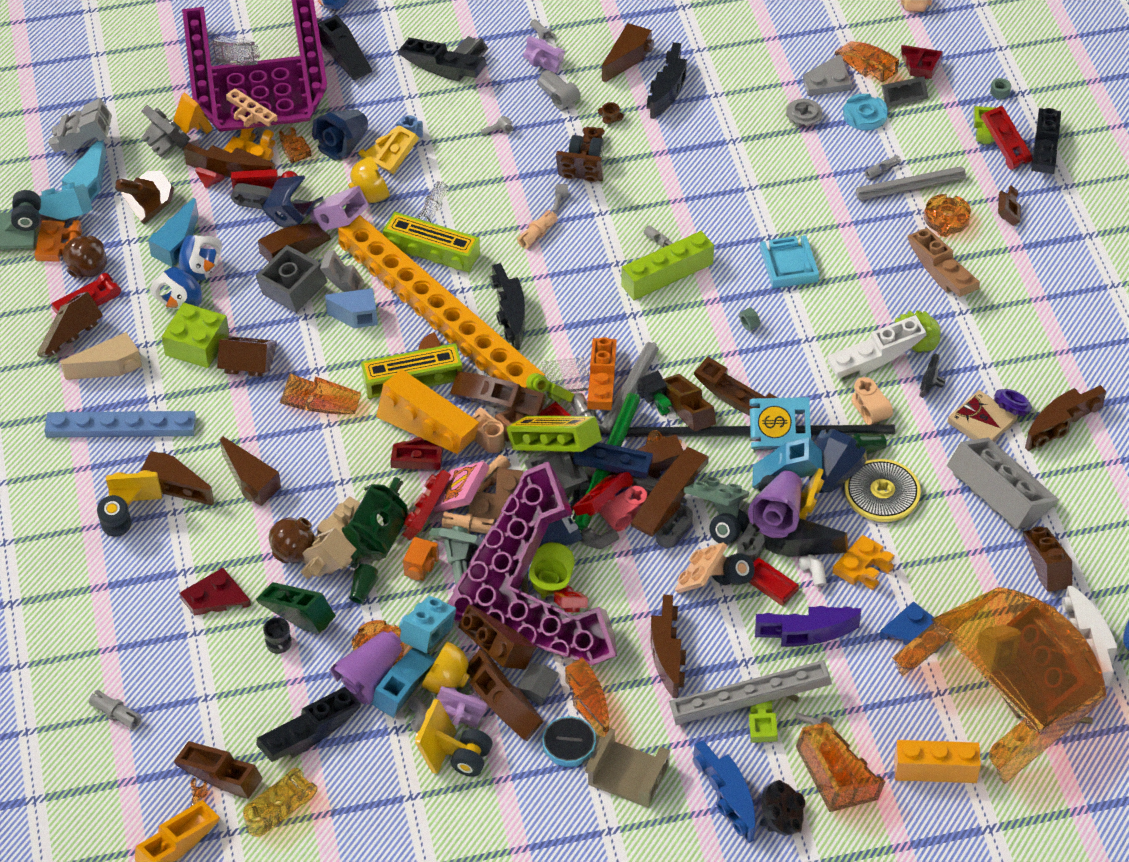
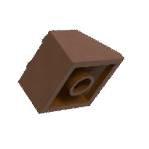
M235 336L219 339L217 369H224L226 374H239V371H248V376L262 377L263 373H267L271 369L277 340Z

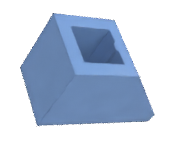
M373 288L325 295L328 315L352 328L378 325Z

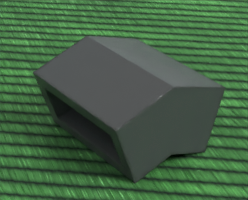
M468 36L453 52L482 57L489 48L482 38L474 39Z
M531 663L517 687L528 700L541 706L559 673L545 665Z

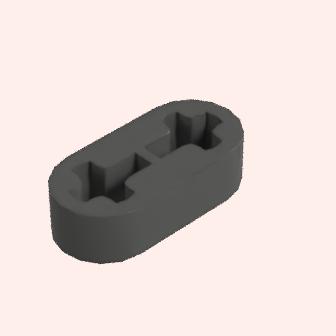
M237 184L233 189L231 199L240 206L262 209L271 189L249 184Z
M680 505V508L656 532V541L660 546L665 548L675 546L689 530L693 521V512L689 507Z
M750 522L737 544V553L748 555L754 562L763 552L765 540L761 532L757 537L755 536V532H758L760 528L755 523L752 525ZM750 545H753V550H749L748 552L744 551L748 550Z

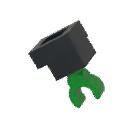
M657 370L639 378L637 393L641 399L644 398L647 403L655 401L661 416L670 413L671 411L668 407L672 406V404L665 397L667 384L660 372Z

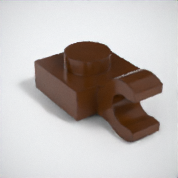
M1010 185L1008 193H1005L1003 190L999 192L998 214L1002 219L1014 226L1020 222L1021 205L1016 202L1018 190Z

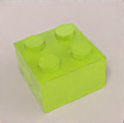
M183 302L161 336L165 355L209 368L218 354L219 339L229 336L227 316Z

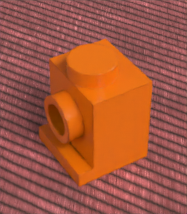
M414 537L403 559L404 576H408L413 580L424 581L427 572H431L435 562L439 560L438 543Z

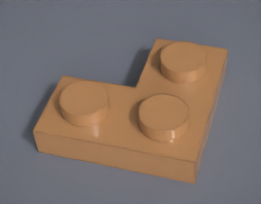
M498 468L496 493L476 492L471 504H469V513L473 514V517L497 520L509 496L514 493L520 483L524 470Z

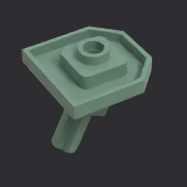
M453 526L452 529L431 528L429 535L445 544L447 561L452 565L456 585L462 574L466 573L468 569L467 562L470 561L472 549H478L483 540L476 535L467 533L468 529L459 526Z

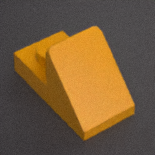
M184 92L181 95L173 121L186 134L193 128L196 131L201 129L205 134H208L213 130V127L204 116L200 105Z

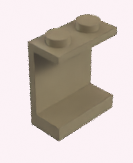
M610 728L606 737L601 736L599 739L595 758L591 757L587 763L585 773H588V785L649 808L670 765V750L660 747L656 756L615 742V729Z

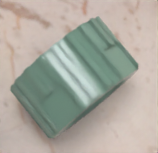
M996 78L991 83L990 94L996 99H1005L1010 95V81L1005 78Z
M749 307L739 313L740 321L746 330L751 331L761 325L759 316L753 308Z

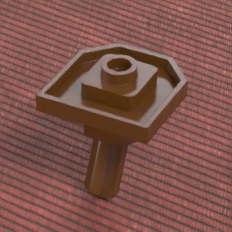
M147 171L141 177H136L134 181L117 179L115 182V189L121 192V195L143 224L171 203L175 189L162 171Z

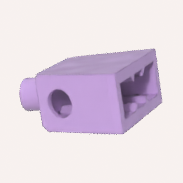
M356 186L327 197L311 211L310 218L313 223H319L324 231L349 225L369 207V204L360 186Z

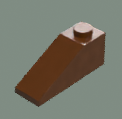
M627 23L602 64L603 82L609 81L641 62L646 54L652 51L654 46L652 30Z
M224 436L220 438L222 455L242 495L248 501H254L262 506L281 488L279 472Z
M150 451L140 471L157 472L162 494L213 506V492L209 484L174 456L167 453Z

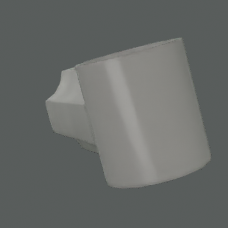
M545 70L537 79L538 86L551 96L553 104L559 110L573 104L581 97L580 91L574 83L564 82L553 71Z

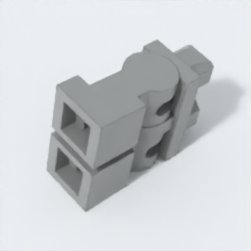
M101 98L84 105L82 111H74L70 116L65 114L61 116L60 124L52 128L54 137L49 139V145L55 153L65 149L69 155L75 149L81 148L84 142L96 137L98 141L104 140L108 136L112 114Z

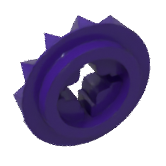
M999 389L994 395V401L998 404L999 408H1003L1006 412H1010L1013 415H1029L1032 410L1029 400L1015 390Z

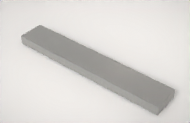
M825 660L677 698L670 700L669 703L675 725H680L832 685Z

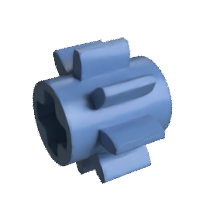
M407 115L401 119V122H396V127L400 125L415 133L418 137H423V122L418 121L415 116Z

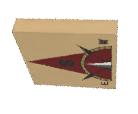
M978 390L948 417L947 423L972 440L989 437L994 442L1017 422L1018 416L1006 412L1003 408H999L994 399Z

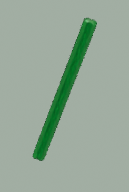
M632 392L627 394L607 444L622 446L640 402L638 394ZM596 469L586 494L605 477L609 476L611 472ZM588 514L578 515L574 523L576 522L579 530L582 531L584 528H588L592 516H588Z

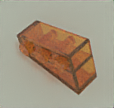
M828 722L803 727L796 748L828 811L833 812L878 800L886 781L881 776L877 777L867 767L868 763L863 758L859 759L849 749L850 745Z

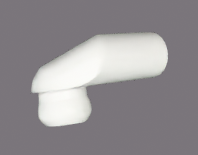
M813 555L801 557L799 559L800 569L803 571L809 569L812 572L814 587L827 585L822 561Z

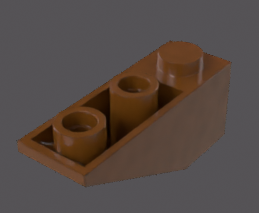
M88 292L78 294L60 307L37 352L38 357L45 355L51 357L61 350L59 346L67 342V344L74 342L80 337L79 332L84 329L89 331L99 324L97 320L103 317V314Z
M1037 526L1031 530L1023 531V537L1037 576L1046 591L1067 589L1068 586H1072V559L1047 527Z
M468 604L458 625L459 629L503 668L526 670L536 649V646L521 633Z

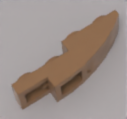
M925 228L908 235V241L918 259L946 293L953 291L961 297L980 289V281L953 258V250L931 230Z

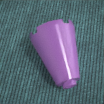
M792 471L781 472L752 500L748 510L749 520L752 525L755 523L760 528L759 532L772 538H783L788 533L796 530L799 523L802 489L801 478Z
M382 631L333 664L329 669L330 673L337 682L341 679L345 687L359 702L369 705L373 701L375 689L392 668L402 651L400 645L402 641L392 631L389 633Z

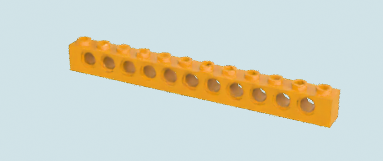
M361 215L349 225L338 228V243L344 251H348L357 263H362L372 276L378 277L388 290L394 291L403 303L411 306L418 316H422L427 320L434 330H438L443 334L450 344L456 343L463 356L469 357L475 362L479 370L485 371L490 377L517 383L524 388H527L526 381L531 374L538 373L545 376L542 371Z

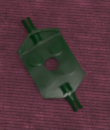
M394 477L389 488L381 484H371L364 488L367 492L349 524L341 529L345 538L356 548V551L351 555L352 561L349 567L357 568L362 557L379 561L388 555L404 525L405 519L409 515L407 504L399 497L400 494L398 493L403 485V481H400V478ZM377 514L383 518V526L378 523Z

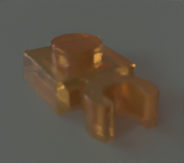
M290 127V135H284L282 131H279L282 150L290 163L312 156L307 142L303 136L297 137L295 128Z

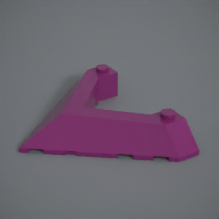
M548 461L524 471L520 478V483L514 493L509 496L501 510L502 513L494 526H491L470 561L471 564L466 573L462 574L452 591L453 594L447 604L456 607L454 620L460 622L468 604L518 631L538 648L592 666L617 657L615 634L605 609L596 607L574 616L519 591L548 525L573 515L565 490L550 462Z

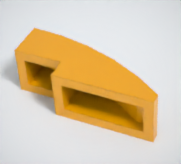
M201 800L159 825L157 834L135 847V861H177L220 821V817Z

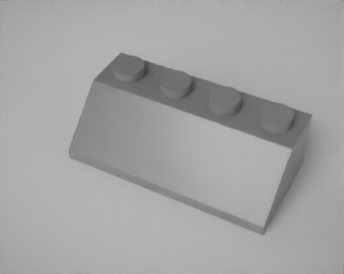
M989 437L960 442L946 465L953 471V475L957 479L964 481L975 495L981 496L993 511L1000 513L1006 519L1007 524L1016 529L1032 526L1059 501L1054 494Z

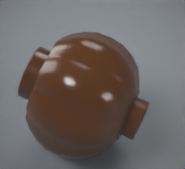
M94 236L73 238L64 247L63 258L68 267L67 272L74 278L97 276L106 267L107 255L104 250V244Z
M288 517L277 521L269 531V545L271 546L273 556L286 564L289 562H302L304 560L302 553L307 548L312 547L315 541V535L311 529L312 524L303 517L298 519Z

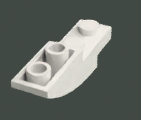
M914 315L871 332V339L827 355L828 363L837 379L857 371L862 376L908 351L926 336V331L917 316Z
M1068 586L1066 596L1062 597V608L1064 613H1068L1069 633L1074 635L1076 644L1084 643L1085 652L1091 657V672L1097 678L1099 687L1109 686L1113 675L1111 663L1114 662L1117 652V645L1113 634L1093 603L1074 586Z

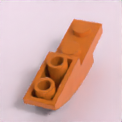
M602 337L593 338L587 409L612 410L617 339Z

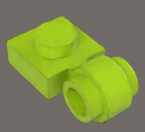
M974 106L973 122L974 128H977L976 141H980V144L995 142L981 116L983 113L996 107Z
M538 373L531 374L526 381L528 389L541 393L546 391L548 392L547 397L558 403L561 400L571 403L575 395L548 381L544 375Z
M772 700L750 706L749 730L751 743L778 742L776 713H772Z

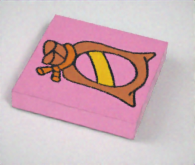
M485 461L450 470L451 476L432 510L437 513L471 504L490 466Z

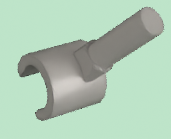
M501 116L496 124L481 129V133L483 135L499 129L504 133H510L514 127L511 125L512 121L508 117Z
M557 184L555 186V202L552 209L555 214L558 212L561 198H568V184Z
M798 712L795 716V719L815 726L817 733L820 735H826L830 730L827 726H832L834 722L833 718L827 714L821 715L819 719Z

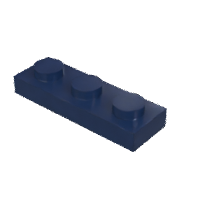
M600 442L582 452H575L573 457V464L615 473L629 472L631 476L647 479L653 461V453Z

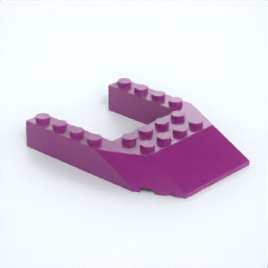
M291 0L299 56L212 66L204 7L182 9L192 99L200 105L204 116L219 132L266 126L262 122H258L246 127L244 126V121L234 119L235 112L240 108L229 102L226 98V94L234 88L277 115V121H272L270 126L311 120L328 87L314 0ZM246 112L245 117H248L251 113Z

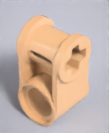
M867 377L857 379L854 384L855 392L852 395L851 402L861 414L864 422L867 425H872L892 417V405L876 383Z
M478 408L472 416L480 422L474 441L490 453L502 451L505 447L503 424L489 415L485 409Z

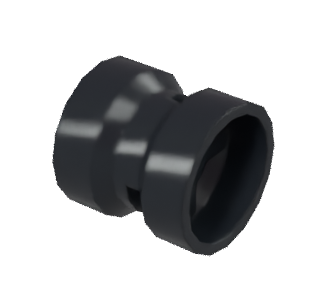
M280 617L271 618L266 621L263 632L267 649L275 654H281L289 650L292 639L288 622Z

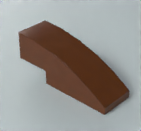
M317 223L294 225L259 239V253L268 262L286 245L303 254H307L331 240V237Z
M681 374L663 379L667 384L665 397L670 400L671 407L688 427L695 432L716 425L714 406L703 399L702 389Z
M677 435L657 440L636 449L653 453V461L648 475L656 479L660 478V472L668 470L684 451ZM611 472L609 476H617L620 473Z
M190 741L186 743L173 761L175 765L200 780L246 799L250 798L263 779L256 765L236 760L228 751Z

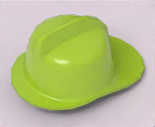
M551 542L540 546L533 557L529 569L531 584L534 590L541 594L542 599H545L547 596H554V591H560L565 588L572 575L575 558L572 551L560 543Z

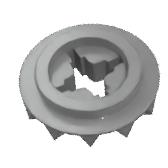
M797 99L787 106L786 116L789 117L790 123L796 122L797 127L802 124L807 128L809 124L815 126L817 121H821L822 108L813 100ZM806 110H808V114H805L804 116L801 115L804 112H806Z

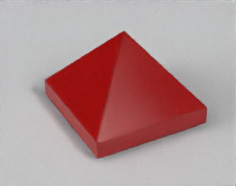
M200 167L195 169L205 188L225 179V176Z

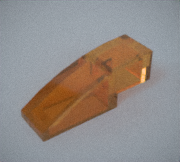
M850 41L835 51L836 56L841 55L845 63L865 78L871 74L880 82H884L898 73L899 59L871 44Z
M289 374L279 403L325 414H355L361 392L316 376L314 381H310Z
M581 657L565 667V682L573 690L574 708L600 737H606L609 731V713L606 698L593 670L584 658Z

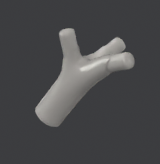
M536 19L530 22V26L538 33L539 39L544 40V36L555 37L551 28H545Z

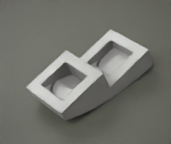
M335 250L326 251L320 267L324 275L343 292L360 290L364 280L354 265L345 266Z

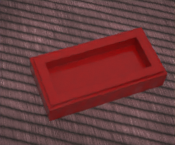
M760 557L753 562L755 573L748 583L781 606L799 591L797 583Z

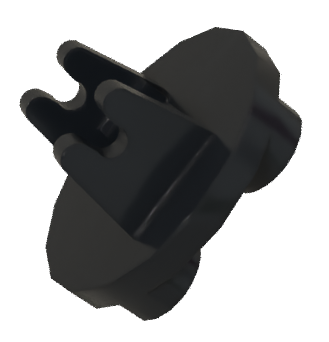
M781 780L769 783L764 788L761 796V807L765 818L761 819L760 826H768L769 832L775 831L784 836L800 832L804 821L803 808L805 807V799L803 795L796 793L789 784Z

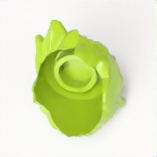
M917 310L915 314L908 311L907 314H900V318H895L896 323L916 315L925 329L926 336L912 347L915 352L922 353L924 351L928 353V351H933L939 344L941 327L926 311L921 312Z

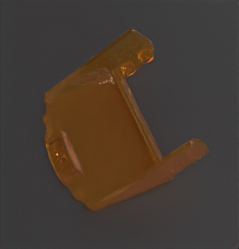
M997 587L932 618L933 624L892 657L899 674L904 676L949 641L1024 718L998 742L994 743L989 752L990 761L996 767L1000 780L1004 784L1107 698L1105 681L1098 660L1090 645L1076 627L1061 613L1041 600L1028 594L1002 587Z

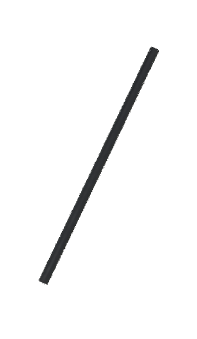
M895 424L810 425L811 435H819L821 430H826V433H828L830 429H835L846 435H854L855 433L895 434ZM796 425V433H805V425ZM710 426L695 432L690 427H629L625 437H669L677 435V437L751 436L750 426Z

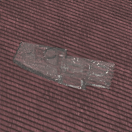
M225 35L216 36V39L212 40L216 62L229 65L258 64L257 58L260 57L258 45H255L254 41L246 38L233 39Z

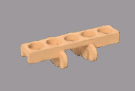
M234 88L226 94L227 100L240 108L235 112L234 119L244 121V126L249 127L253 123L262 122L269 127L272 121H277L276 114ZM246 112H250V113H251V115H249L248 117H245Z

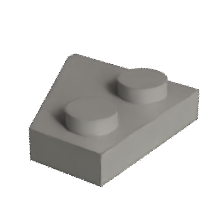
M837 55L803 75V83L808 96L849 91L852 88V83L841 55Z

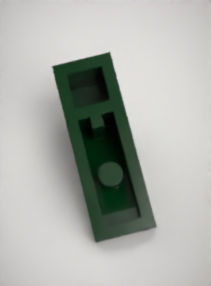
M272 582L256 598V601L302 630L320 634L336 617L323 593Z

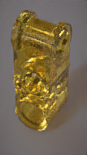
M299 768L290 770L282 779L244 807L243 816L247 832L255 837L265 835L301 805L310 801L317 792V785L313 782L310 783L303 776V772ZM257 817H260V818H261V819H259V820H252V819L257 818Z

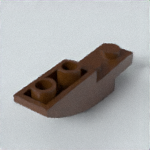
M457 371L450 391L451 396L493 408L499 407L527 416H540L546 399L544 393L521 387L517 383Z
M1099 385L1080 394L1073 388L1054 399L1032 423L1027 435L1025 449L1030 451L1036 447L1040 448L1051 440L1064 437L1069 432L1071 422H1076L1081 417L1091 412L1095 413L1103 407L1106 390Z
M663 594L662 616L651 615V650L661 681L673 698H678L679 688H684L685 672H680V665L685 666L686 650L681 649V639H676L677 627H672V621H677L678 606L673 605V595Z
M479 649L468 662L469 665L466 672L471 678L469 683L487 705L523 740L528 741L542 725L543 719L521 690L509 682L490 655L484 650Z

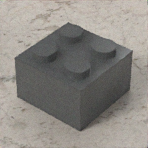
M288 245L256 275L263 295L296 313L328 282L320 269V262Z

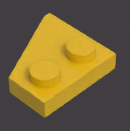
M399 125L387 135L375 140V145L366 151L361 149L358 154L363 159L371 156L378 167L394 174L419 137Z

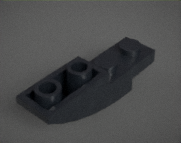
M409 37L398 50L399 55L414 65L430 73L459 82L463 76L477 78L487 65L485 57L448 51L446 44Z
M673 42L671 51L666 53V64L668 66L663 67V72L657 71L656 80H651L650 93H652V96L648 95L646 106L647 109H650L651 119H655L670 107L684 85L687 73V59H681L682 43Z
M1039 108L1031 171L1055 173L1061 111L1053 108Z
M501 263L492 265V275L489 276L492 289H497L499 311L496 312L497 321L500 326L503 325L505 328L506 341L508 343L511 342L516 350H520L525 333V301L522 286L518 277L508 279Z
M343 687L302 708L301 716L257 737L256 745L271 762L288 754L294 758L339 728L361 707V703L346 687Z

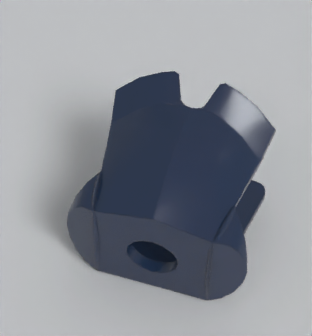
M304 175L278 179L262 206L264 213L281 227L301 224L314 206L324 200L323 196L313 201L295 199L291 202V196L305 179Z

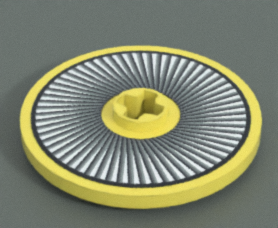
M873 459L866 461L858 472L845 481L844 492L848 504L859 515L873 521L891 522L900 520L914 511L920 500L921 488L915 474L903 464L887 459Z

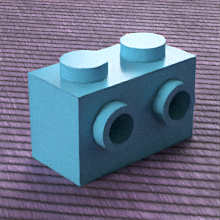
M429 595L422 603L419 602L409 615H405L399 625L401 641L427 654L453 629L456 607Z

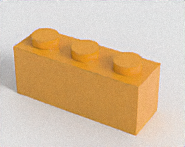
M897 740L894 754L896 781L977 783L981 767L980 746L978 742Z

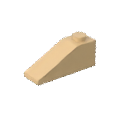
M127 332L60 361L63 376L66 380L121 376L142 367L139 350Z

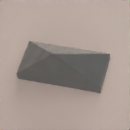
M925 76L881 85L884 102L887 104V107L929 98Z

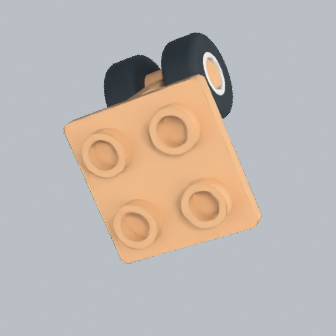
M725 543L714 546L710 545L701 550L698 549L691 555L689 559L691 563L688 568L679 575L677 579L679 583L675 591L682 593L703 587L710 576L716 582L725 586L730 583L735 585L748 583L755 573L754 563L748 555L743 553H736L725 557L723 555L727 548Z

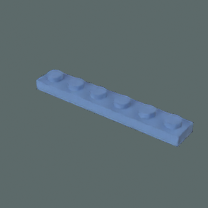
M195 411L47 412L45 435L46 438L194 436L196 414Z

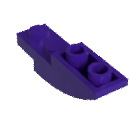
M816 606L808 607V615L756 614L755 637L781 638V647L806 646L827 642L859 628L861 608Z

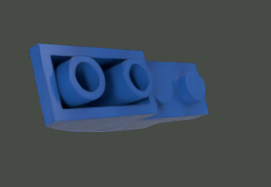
M704 740L694 745L693 763L695 767L707 775L713 789L718 791L716 806L723 816L727 815L732 821L737 834L744 836L751 843L754 841L755 811L749 788L742 773L729 754L719 759Z

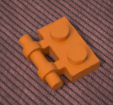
M73 220L72 225L66 228L65 221H42L35 250L36 261L59 262L65 245L73 238L82 235L81 222Z

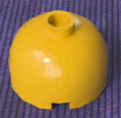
M371 156L360 160L353 166L350 172L351 183L348 186L349 189L360 186L367 202L377 203L390 197V193L383 176L378 172V166Z
M447 641L421 687L437 695L442 686L463 689L470 677L466 673L469 663L465 653L459 647Z

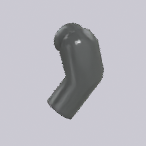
M584 528L581 531L582 543L585 546L596 549H603L619 540V535L615 529H611L602 535L595 534L591 528Z

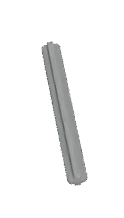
M959 166L856 188V196L859 200H865L963 180L966 178L965 169Z
M647 342L615 398L612 410L608 411L601 424L604 428L603 433L611 434L627 394L630 392L636 393L639 378L645 376L659 351L655 342Z

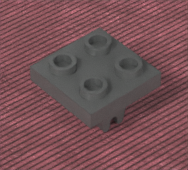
M146 105L141 110L152 122L142 136V140L147 142L152 147V150L157 152L159 157H162L176 145L183 150L189 143L188 141L191 138L180 130L181 128L173 120L166 118L167 116L160 109L156 108L153 110L150 106Z
M548 451L524 461L527 470L549 461L566 494L579 490L581 482L589 483L582 465L573 464L575 451Z

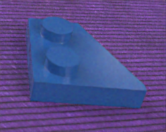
M913 601L880 630L879 636L886 640L888 636L903 640L904 645L920 647L923 650L936 653L952 639L953 631Z

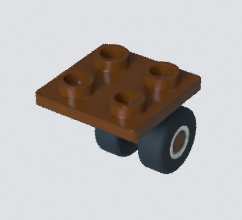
M572 135L568 152H556L558 175L566 179L580 178L588 182L603 181V139L592 138L591 143L587 144L584 143L583 136Z

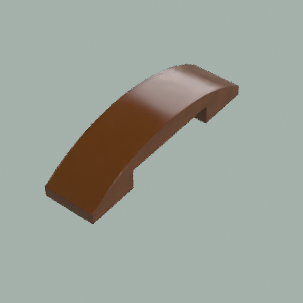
M708 356L694 371L695 377L709 391L731 407L750 416V409L760 408L751 407L750 399L778 398L771 393H768L765 397L727 374V367Z

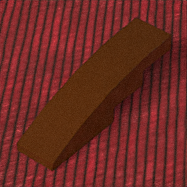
M188 143L183 148L186 165L194 168H204L231 178V172L275 169V163L237 147L232 153L214 145L205 150Z
M687 447L655 485L631 522V527L653 537L680 508L681 499L686 495L684 488L694 484L695 477L708 465L709 456Z

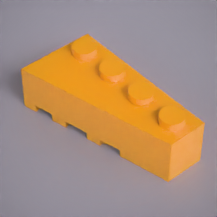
M403 369L399 370L383 384L376 415L377 418L456 454L460 453L476 438L479 421Z

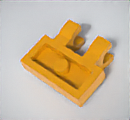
M254 128L242 129L240 137L233 136L224 148V150L232 153L237 147L270 161L274 156L272 148L276 144L272 140L274 132L265 129L261 136L260 144L253 143L256 134L251 133Z
M862 535L833 566L832 573L852 585L860 581L869 589L874 590L879 584V581L876 579L879 571L871 566L874 564L880 570L889 574L894 568V564L890 563L894 559V554L884 551V546Z

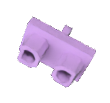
M532 36L527 37V47L523 57L528 59L529 63L534 67L540 65L554 73L558 72L559 65L563 62L565 51L559 47L554 48L548 45L547 41L543 39H536Z
M442 686L436 698L441 701L448 716L452 719L451 724L456 726L461 722L477 728L481 716L487 707V703L481 701V697L474 694L465 695L459 693L455 687Z

